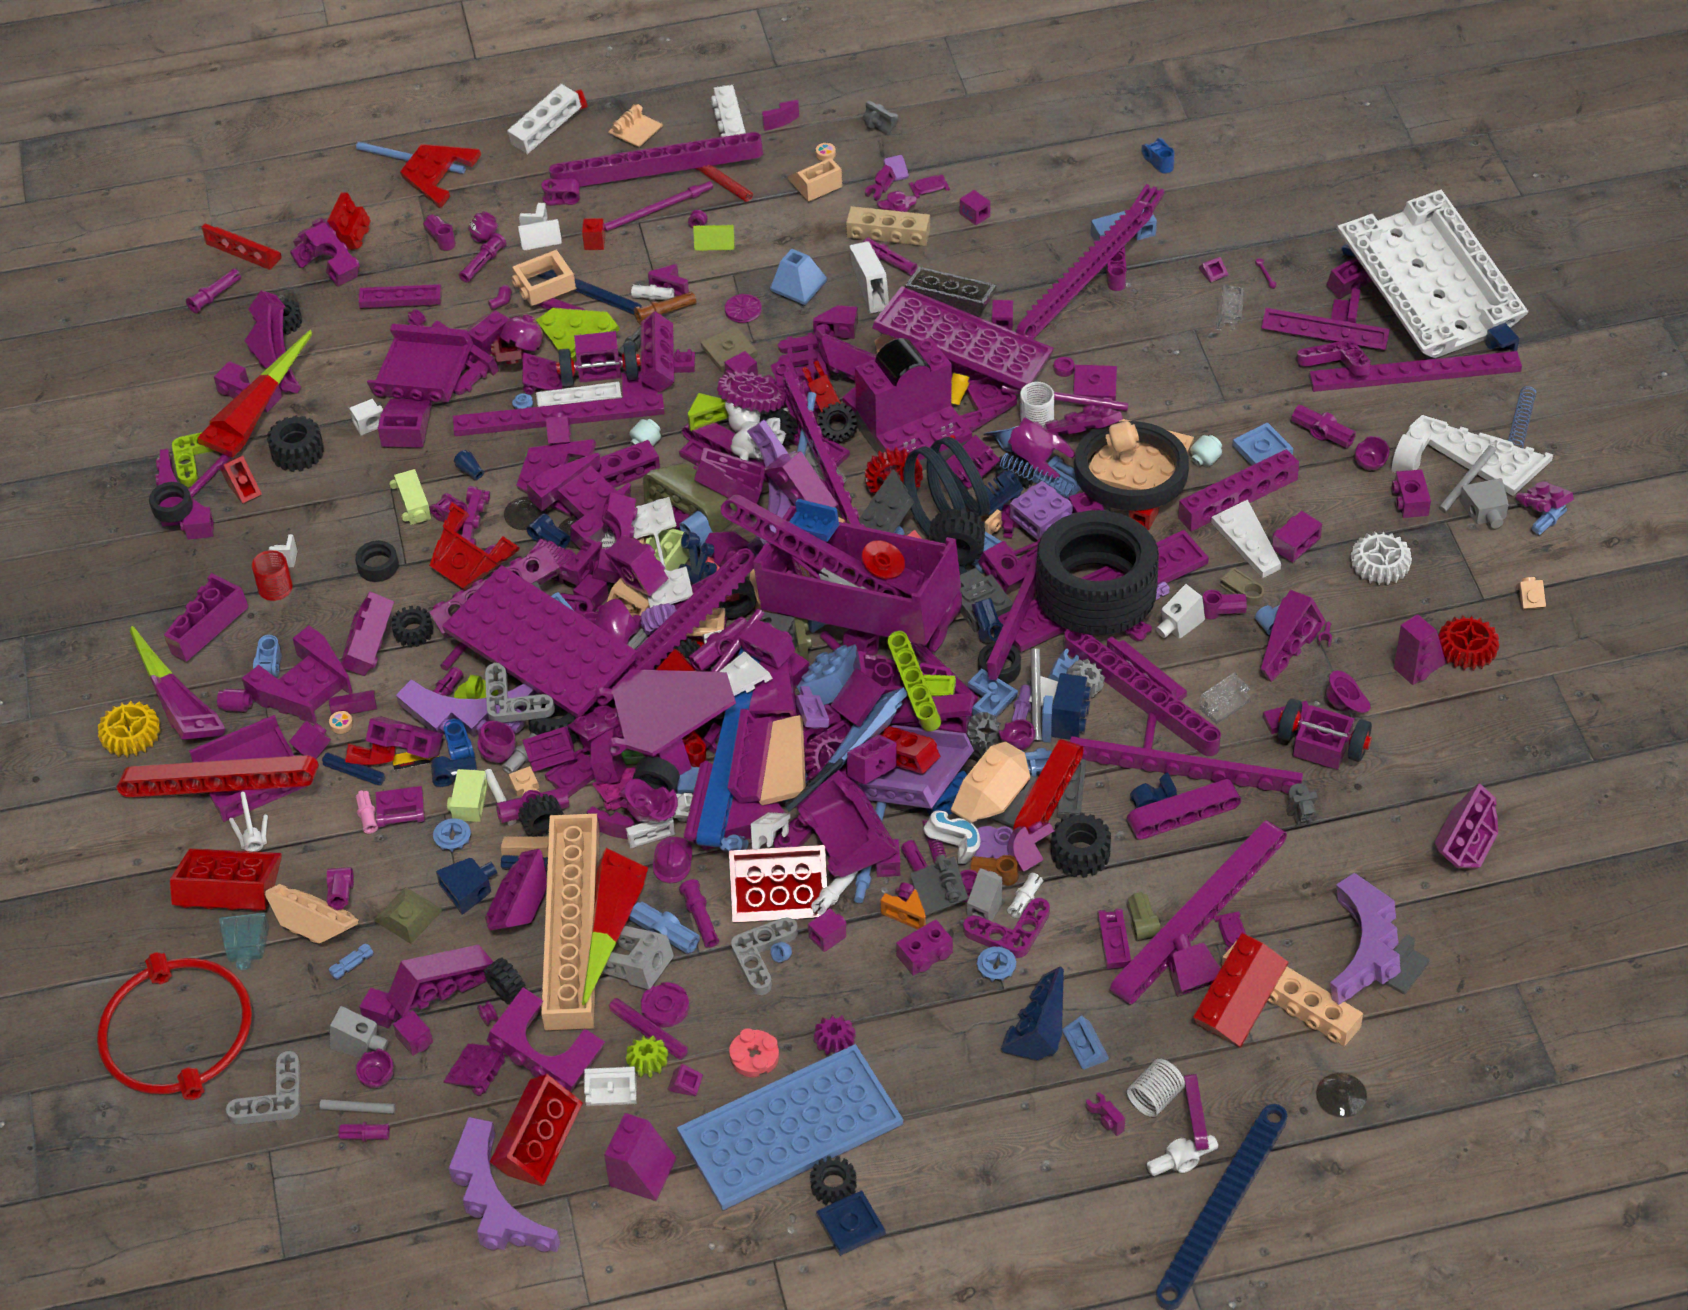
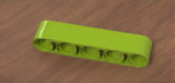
M893 632L888 637V645L916 716L925 731H935L941 724V718L912 645L905 632Z

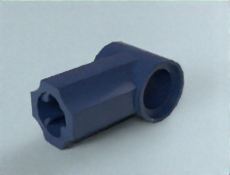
M541 514L526 527L528 535L536 542L542 538L547 542L552 541L558 547L560 546L564 549L567 548L570 542V536L556 527L553 520L547 514Z
M987 598L971 604L980 627L978 632L980 640L986 644L996 642L1003 624L999 622L992 599ZM991 628L994 630V637L990 634Z
M445 756L434 758L431 761L433 784L437 787H446L451 785L453 780H456L458 769L477 770L476 758L470 757L450 760Z

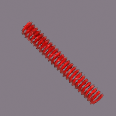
M704 165L703 167L695 168L745 202L752 199L753 193L713 166Z

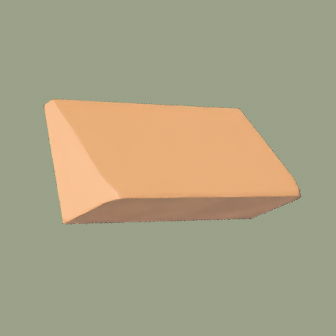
M504 836L501 844L502 856H519L522 852L540 849L543 857H548L549 837Z

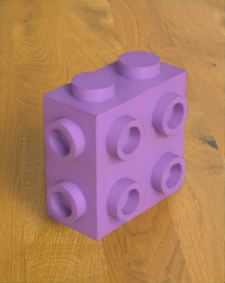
M1043 481L1031 486L1027 492L1018 498H1014L1010 503V518L1037 540L1043 536V533L1053 523L1072 514L1071 502L1067 498H1063L1052 486H1048Z

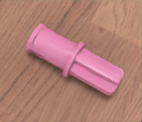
M360 790L356 795L359 808L357 814L361 818L363 831L371 834L378 829L374 815L376 810L372 806L369 792Z

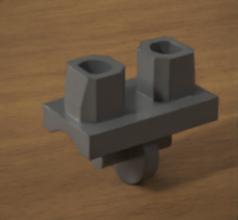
M867 101L865 104L866 111L862 117L866 121V125L870 128L876 127L887 135L891 134L892 128L897 125L899 116L894 112L886 111L884 106L880 104L876 105L871 101Z
M1294 784L1288 792L1291 801L1286 809L1287 815H1294L1297 826L1309 824L1312 821L1311 816L1316 813L1314 804L1318 798L1317 793L1313 791L1309 794V790L1305 785Z

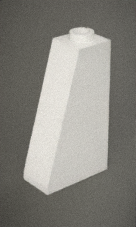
M869 241L849 245L851 264L870 313L880 312L889 303L886 272Z

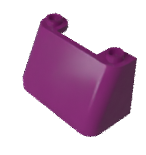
M839 770L796 806L800 813L798 815L799 820L805 826L810 825L814 828L823 845H825L830 855L827 868L835 877L840 876L843 878L885 860L899 851L863 790Z

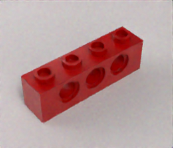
M888 726L879 734L896 742V766L924 774L941 757L937 749V743L931 737Z

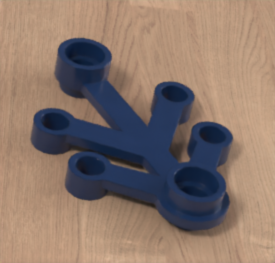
M685 531L681 538L682 548L689 549L691 566L681 564L679 568L687 567L689 579L695 584L717 571L715 563L706 562L707 557H711L714 553V545L703 543L698 560L697 548L700 545V537L694 532Z

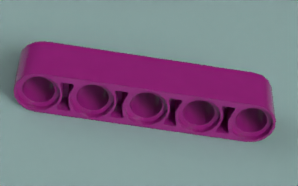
M1225 779L1136 808L1127 815L1126 819L1136 838L1146 839L1233 810L1241 804L1242 800L1233 783Z

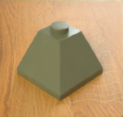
M405 887L374 920L379 925L412 944L442 912V909Z

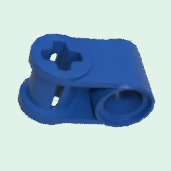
M1162 138L1156 139V142L1142 145L1141 150L1144 158L1160 173H1170L1174 170V150Z
M459 719L448 720L444 724V734L450 759L475 757L463 722Z

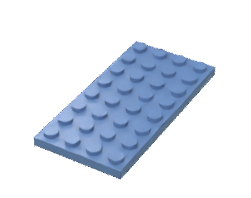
M854 1044L847 1049L839 1051L677 1127V1132L723 1211L813 1168L815 1163L819 1165V1160L822 1158L825 1162L827 1161V1156H831L832 1159L903 1125V1118L860 1050Z

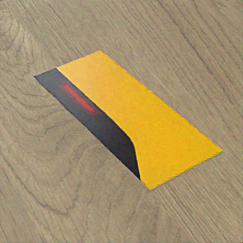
M407 752L395 754L393 760L394 770L428 764L436 757L424 758Z

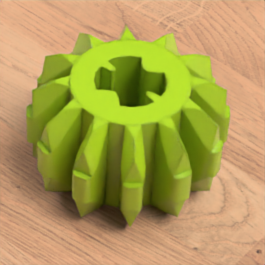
M643 1035L641 1041L633 1039V1045L627 1048L626 1063L628 1066L635 1067V1072H638L640 1078L644 1074H648L651 1078L653 1072L661 1074V1067H666L668 1051L664 1047L662 1040L656 1041L654 1035L650 1039H646Z

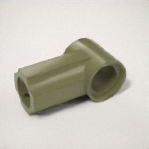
M1137 892L1127 898L1135 939L1141 940L1154 937L1161 929L1158 916L1153 914L1148 895Z

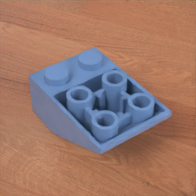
M843 645L832 653L823 652L815 657L816 660L808 667L809 670L802 676V680L797 686L799 692L801 690L800 686H809L813 695H820L823 705L833 702L854 671L853 663L856 658V645L849 647Z

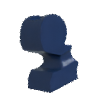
M1168 772L1159 779L1160 785L1158 788L1155 789L1151 785L1144 783L1132 790L1130 797L1136 808L1177 795L1176 787Z

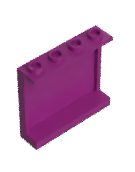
M392 323L390 331L394 339L376 380H367L373 394L380 397L390 396L415 400H431L434 402H449L473 345L468 331Z
M275 715L189 751L193 763L295 756L278 726ZM307 786L208 792L222 821L225 822L230 818L244 814L241 792H245L248 808L251 811Z

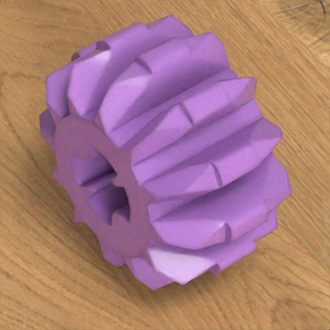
M669 603L659 604L641 613V625L645 634L652 635L676 611L675 606Z

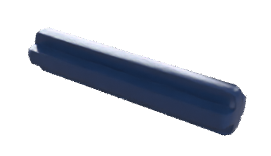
M329 752L325 753L322 758L323 765L373 784L382 785L383 781H385V774L362 764L345 762V758Z

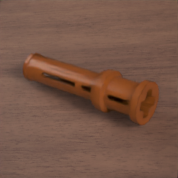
M690 291L662 302L652 301L650 305L641 308L635 307L634 314L637 322L641 325V322L654 311L663 315L696 304V297Z

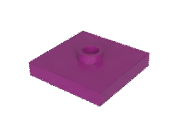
M1075 364L1074 395L1099 399L1107 397L1112 398V401H1116L1117 366Z

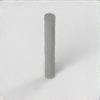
M320 1100V1109L386 1114H395L396 1110L395 1104Z

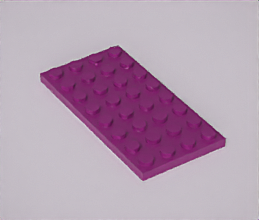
M902 286L875 319L872 329L879 331L881 334L890 335L901 342L914 344L931 337L947 359L959 366L971 368L979 374L993 377L999 382L1010 384L1018 390H1022L1026 384L1035 381L1054 349L1046 344Z
M502 565L442 625L444 632L490 662L501 664L505 667L507 673L541 695H549L556 705L576 718L582 716L599 698L596 696L598 688H609L638 657L635 649Z

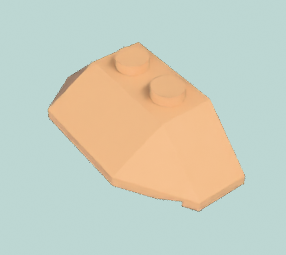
M1007 742L990 746L963 780L952 805L951 812L970 823L977 821V819L1003 813L1030 779L1025 752Z
M281 884L265 892V896L280 925L288 928L292 933L301 934L309 938L311 942L322 943L358 924V919L344 909L334 910V908L328 906L326 901L296 889H288Z

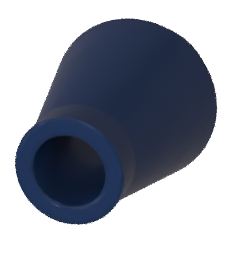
M462 450L455 456L454 463L456 468L468 474L474 480H479L484 475V471L479 466L472 452Z

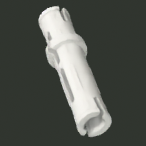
M858 872L843 878L837 876L829 886L821 890L820 896L811 905L812 910L816 912L821 908L817 914H824L830 905H834L838 901L839 895L857 877Z

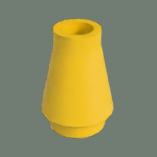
M953 373L951 378V403L960 405L970 384L968 376Z

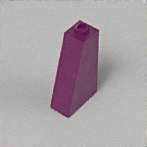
M788 658L779 668L760 660L759 664L770 673L773 679L766 683L762 680L754 685L755 689H753L749 707L751 715L754 719L770 717L772 721L798 716L790 659Z
M734 797L724 838L730 835L745 837L744 840L751 839V823L767 813H785V811L777 802L761 805L759 801L739 803ZM782 827L778 829L776 832L782 831ZM700 845V847L703 850L715 848L712 846Z

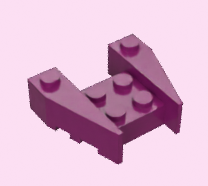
M598 452L544 471L527 484L528 499L541 511L559 499L579 519L571 525V540L580 549L584 544L582 542L584 538L600 542L605 537L609 526L602 521L604 504L610 492L631 497V484L629 482L617 491L597 472L600 468V454Z
M308 625L292 638L296 654L302 659L301 662L279 679L260 665H257L242 677L244 688L249 691V694H252L253 700L260 706L268 709L272 707L278 709L279 713L285 715L290 713L299 716L300 720L315 724L317 721L314 711L328 701L329 698L333 697L341 689L348 694L353 692L349 676L326 638Z

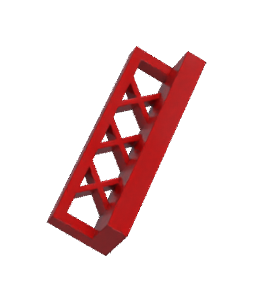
M206 223L202 226L206 245L268 270H271L282 258L281 252L217 226L214 227Z

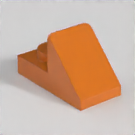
M914 889L907 902L897 896H891L886 893L881 898L882 915L915 929H920L926 925V915L916 889Z

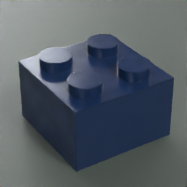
M1060 673L1052 708V737L1070 740L1071 736L1080 738V733H1085L1087 719L1084 718H1086V715H1089L1090 701L1086 700L1090 699L1091 687L1087 686V677Z

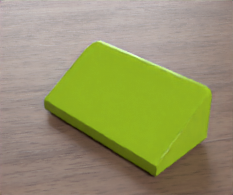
M734 225L693 226L694 250L735 249Z

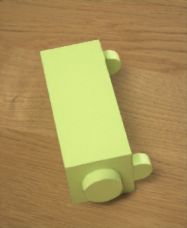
M415 469L395 474V479L391 480L389 484L392 489L397 488L405 509V513L402 514L403 521H409L410 525L430 520L429 505Z

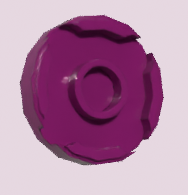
M663 982L657 986L653 985L650 990L647 989L644 992L640 1001L642 1015L662 1028L673 1027L681 1023L688 1015L690 1009L689 998L684 988L670 982Z

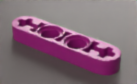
M1197 1074L1184 1075L1196 1151L1209 1150Z

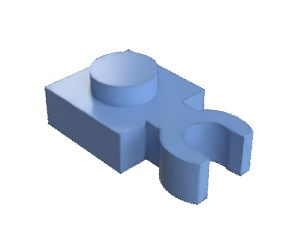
M1065 649L1054 662L1048 679L1058 682L1060 673L1066 674L1068 668L1079 660V656L1076 655L1073 659H1070L1067 655L1069 650Z

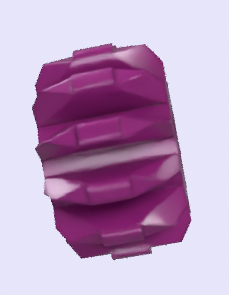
M832 1014L829 1020L822 1017L821 1024H816L815 1034L813 1036L819 1051L825 1050V1054L828 1056L830 1053L835 1054L854 1045L856 1031L852 1027L851 1021H845L843 1015L837 1019Z

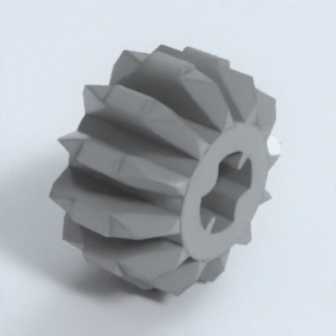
M1088 659L1076 661L1066 672V674L1087 677V686L1091 687L1090 698L1094 697L1104 686L1105 677L1101 675L1102 669H1097L1096 662L1090 664Z

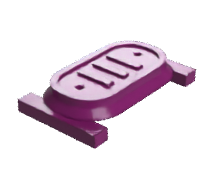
M943 174L919 179L914 184L913 182L909 183L917 199L920 198L919 194L943 188L946 191L950 190Z
M1240 911L1214 916V921L1218 922L1224 941L1229 946L1225 947L1226 952L1237 941L1241 933L1246 934L1242 921L1239 918L1241 917Z

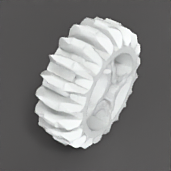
M1374 531L1372 536L1366 534L1364 538H1359L1351 552L1352 568L1356 571V575H1361L1362 580L1369 579V583L1375 581L1378 585L1381 582H1385L1388 585L1390 581L1397 583L1398 579H1403L1405 574L1408 573L1412 561L1410 548H1407V542H1401V537L1394 538L1393 533L1385 535L1384 531L1382 534H1377Z

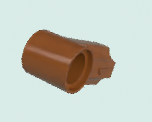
M1003 855L999 858L973 856L971 860V870L978 873L980 868L986 871L995 872L998 876L1002 877V885L1011 886L1019 879L1017 860L1011 855Z

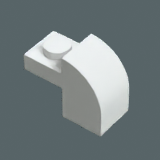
M1411 426L1407 434H1403L1398 443L1391 472L1417 470L1420 466L1422 452L1431 439V433Z

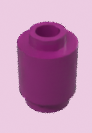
M224 689V691L218 692L217 706L219 709L247 712L248 708L252 706V694H249L247 689Z

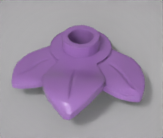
M984 826L977 829L981 842L974 856L999 858L1003 855H1009L1008 840L1013 832L1012 829L1005 826L998 829L992 826Z

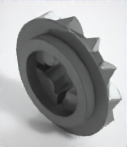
M980 712L970 719L967 734L973 745L978 742L980 747L984 745L987 749L999 742V725L1001 723L996 720L995 715H991L988 712ZM986 726L990 733L985 734L978 731V729L985 728Z

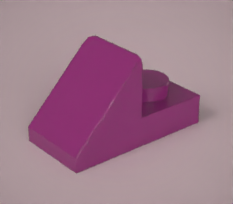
M677 264L651 270L648 273L649 286L656 285L662 288H674L675 297L689 292L688 280L678 276Z

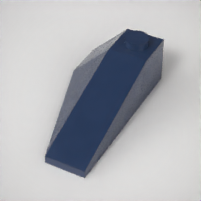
M1061 966L1042 975L1029 996L1032 1001L1018 1013L1020 1017L1019 1022L1016 1026H1010L1001 1046L1003 1052L1034 1060L1052 1056L1057 1052L1062 1036L1064 969Z

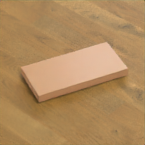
M801 715L773 721L761 801H759L761 805L795 798L806 787L803 719Z

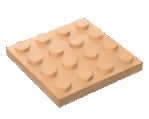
M1169 431L1183 443L1189 454L1194 437ZM1136 442L1134 448L1117 452L1113 446L1105 445L1095 452L1089 469L1096 478L1112 487L1126 490H1143L1156 487L1168 480L1175 471V465L1172 459L1161 449L1147 443Z

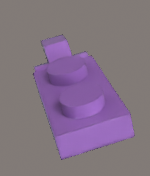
M800 686V695L796 696V704L805 727L812 729L828 728L829 717L820 695H813L809 686Z

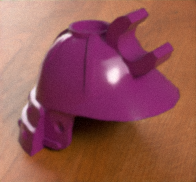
M641 779L628 781L625 788L619 792V796L625 797L619 805L627 808L637 821H666L674 816L678 807V799L674 789L670 792L664 787L653 789Z

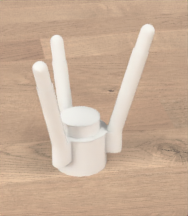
M241 792L242 806L247 825L244 834L242 835L233 818H230L229 821L240 841L241 849L257 852L263 848L264 844H267L268 816L266 814L263 815L261 832L257 828L252 827L245 792Z

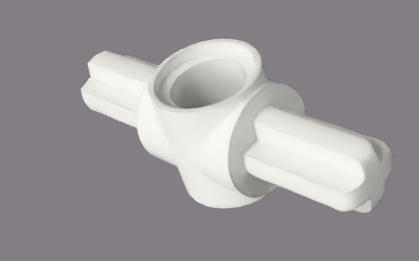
M1209 1135V1150L1196 1151L1195 1142L1187 1141L1185 1138L1177 1139L1168 1145L1165 1155L1147 1163L1148 1171L1153 1176L1169 1169L1178 1170L1180 1173L1188 1172L1196 1167L1199 1162V1156L1218 1148L1217 1140L1214 1136Z

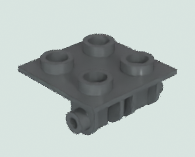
M939 855L936 857L935 864L910 874L926 916L969 899L955 856L945 858V855Z

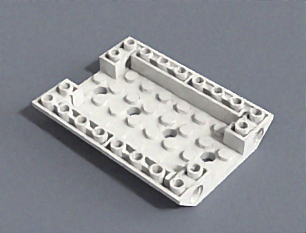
M1442 190L1407 201L1404 211L1377 221L1375 216L1370 214L1337 226V230L1422 353L1437 358L1486 340L1488 329L1506 323L1511 328L1528 314L1524 304ZM1391 233H1396L1400 237L1392 236ZM1412 264H1419L1421 268L1415 267ZM1433 294H1439L1443 299L1434 297ZM1455 325H1461L1464 330L1456 328Z

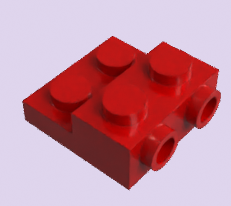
M342 192L327 222L335 231L336 237L346 245L347 249H358L363 245V236L370 230L368 226L371 220L363 206L356 207L348 192Z

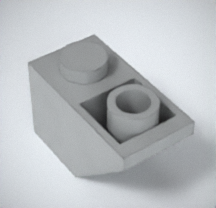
M980 868L967 902V917L976 915L992 921L1002 906V877L998 876L995 872Z

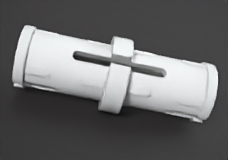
M633 285L631 295L632 298H646L650 301H655L656 299L667 300L674 297V288H662L656 285Z
M1030 873L1024 885L1016 891V897L1007 909L1009 914L1015 910L1011 915L1012 917L1020 918L1029 902L1035 898V892L1043 883L1041 877L1036 881L1039 876L1038 874Z

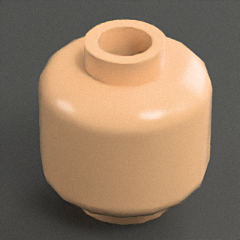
M1123 421L1109 427V434H1106V439L1109 447L1113 446L1117 452L1134 448L1136 441H1139V436L1135 424L1131 425L1129 421Z

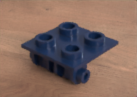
M1005 470L997 476L1003 487L995 478L993 479L1000 488L996 491L992 484L988 482L994 493L985 485L990 501V512L988 515L994 513L997 509L1001 510L1004 507L1003 504L1018 498L1021 495V491L1024 490L1011 470L1007 472Z

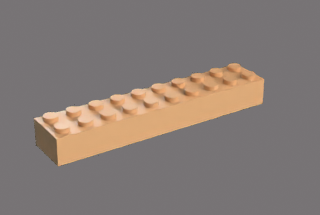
M597 814L550 815L542 1019L545 1030L594 1028L595 987L585 1005H582L590 951L596 873L599 865L600 830Z

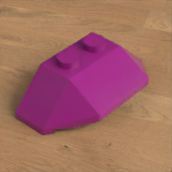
M816 330L815 332L823 360L829 365L828 368L836 373L843 371L847 377L855 380V367L876 359V363L880 366L887 360Z
M1480 783L1476 784L1453 807L1435 840L1439 852L1456 868H1480L1498 835V819L1495 808L1497 805L1496 798Z
M540 849L522 852L518 857L519 860L502 879L485 917L487 927L490 930L531 923L534 919L547 888L546 871Z

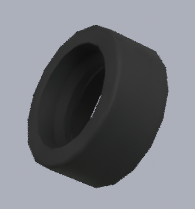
M165 482L153 489L149 496L152 513L156 519L162 522L180 521L187 517L193 508L190 491L182 483ZM170 497H180L183 499L178 505L173 507L159 506L163 500Z
M377 540L365 543L355 554L357 570L360 576L367 581L380 582L387 580L398 569L396 550L393 545L386 541ZM382 555L389 558L381 566L371 567L365 565V562L374 556Z
M745 578L744 583H738L737 590L732 589V594H746L741 599L719 602L718 608H725V617H740L753 610L757 598L751 581Z
M996 642L984 646L979 652L978 671L983 669L988 672L986 662ZM1013 645L1007 656V659L1011 660L1013 664L1006 669H1001L998 679L1006 684L1014 681L1019 676L1021 670L1020 652Z
M651 756L644 757L639 761L632 779H641L653 789L664 787L670 792L672 789L675 791L680 774L677 768L667 760ZM650 775L657 776V777L661 778L662 780H658V779H656V778H653V777L650 776Z

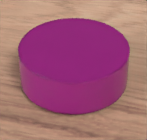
M1060 357L1054 361V372L1058 376L1067 377L1074 373L1075 363L1071 358Z

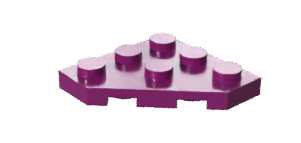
M1089 405L1082 408L1083 411L1080 413L1072 412L1064 415L1062 420H1050L1045 423L1046 426L1043 428L1059 436L1058 432L1060 434H1072L1085 431L1086 426L1087 428L1096 427V429L1106 427L1123 420L1121 411H1115L1112 408L1105 409L1103 406L1095 407V405Z

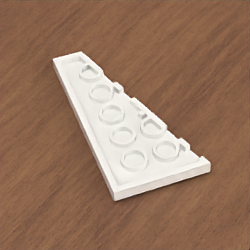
M1424 415L1420 416L1409 426V429L1413 426L1431 433L1428 445L1469 470L1489 445L1495 447V453L1478 472V475L1488 481L1502 478L1505 491L1512 496L1547 466L1553 458V454H1539L1534 452L1533 448L1527 446L1525 449L1516 447L1510 441L1484 433H1479V435L1468 432L1469 429L1460 427V429L1450 427L1447 422Z

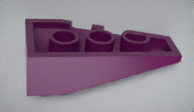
M1291 589L1278 607L1261 667L1262 672L1270 682L1288 666L1289 659L1293 655L1298 656L1301 653V647L1305 643L1310 644L1315 639L1326 622L1313 598Z

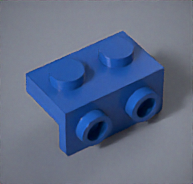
M797 499L795 502L796 513L789 522L828 542L839 526L837 509Z

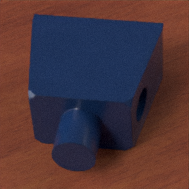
M467 858L437 870L436 874L439 886L463 915L490 894L489 878L496 875L497 870L491 861L479 867L473 858Z

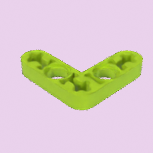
M202 432L178 437L172 442L179 483L187 487H191L199 479L194 455L215 451L198 444L197 437ZM183 460H190L187 464H180ZM185 472H189L190 477L186 478Z

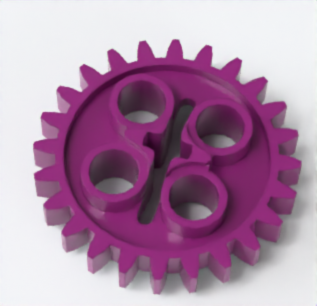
M735 371L734 374H723L722 378H719L717 386L718 395H722L721 399H727V403H734V407L740 406L741 409L749 408L750 411H753V409H756L758 412H761V410L769 412V409L776 411V408L781 409V406H784L786 398L785 389L781 388V384H776L775 380L770 381L769 377L764 378L761 374L756 376L753 372L747 374L742 371V374Z

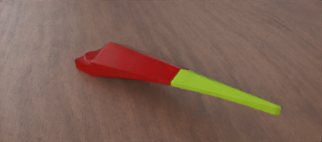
M311 330L303 335L209 421L210 425L197 437L199 444L232 458L245 446L279 383L311 338Z
M608 848L602 853L596 873L592 935L582 1005H585L591 996L639 897L648 871V867Z

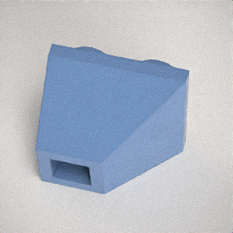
M791 249L780 261L771 285V291L806 305L824 285L827 277L809 255Z

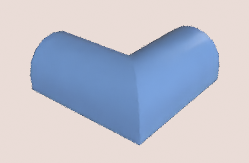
M983 669L968 682V688L982 696L973 706V716L980 712H988L997 718L1018 695V690L1000 679H989L988 672Z

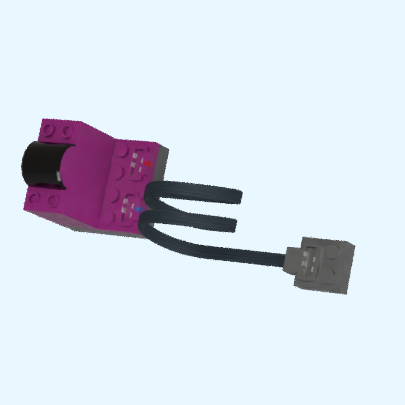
M931 337L914 344L909 339L898 338L886 343L877 353L876 359L855 367L857 427L877 455L879 451L882 453L886 452L887 447L890 451L897 447L899 451L905 448L907 453L910 452L903 467L904 485L914 501L910 510L920 527L929 537L931 521L920 504L915 486V463L917 457L923 470H927L929 489L935 505L941 514L944 510L951 511V507L944 497L939 477L950 497L953 508L956 510H966L967 507L969 511L974 513V516L981 517L990 512V501L975 464L963 448V445L972 438V432L951 406L952 364ZM953 454L966 472L978 503L946 462ZM959 565L960 591L962 593L960 613L972 630L977 632L980 627L971 604L991 598L997 616H1001L1010 611L1013 603L992 574L983 578L977 568L967 571L964 566Z

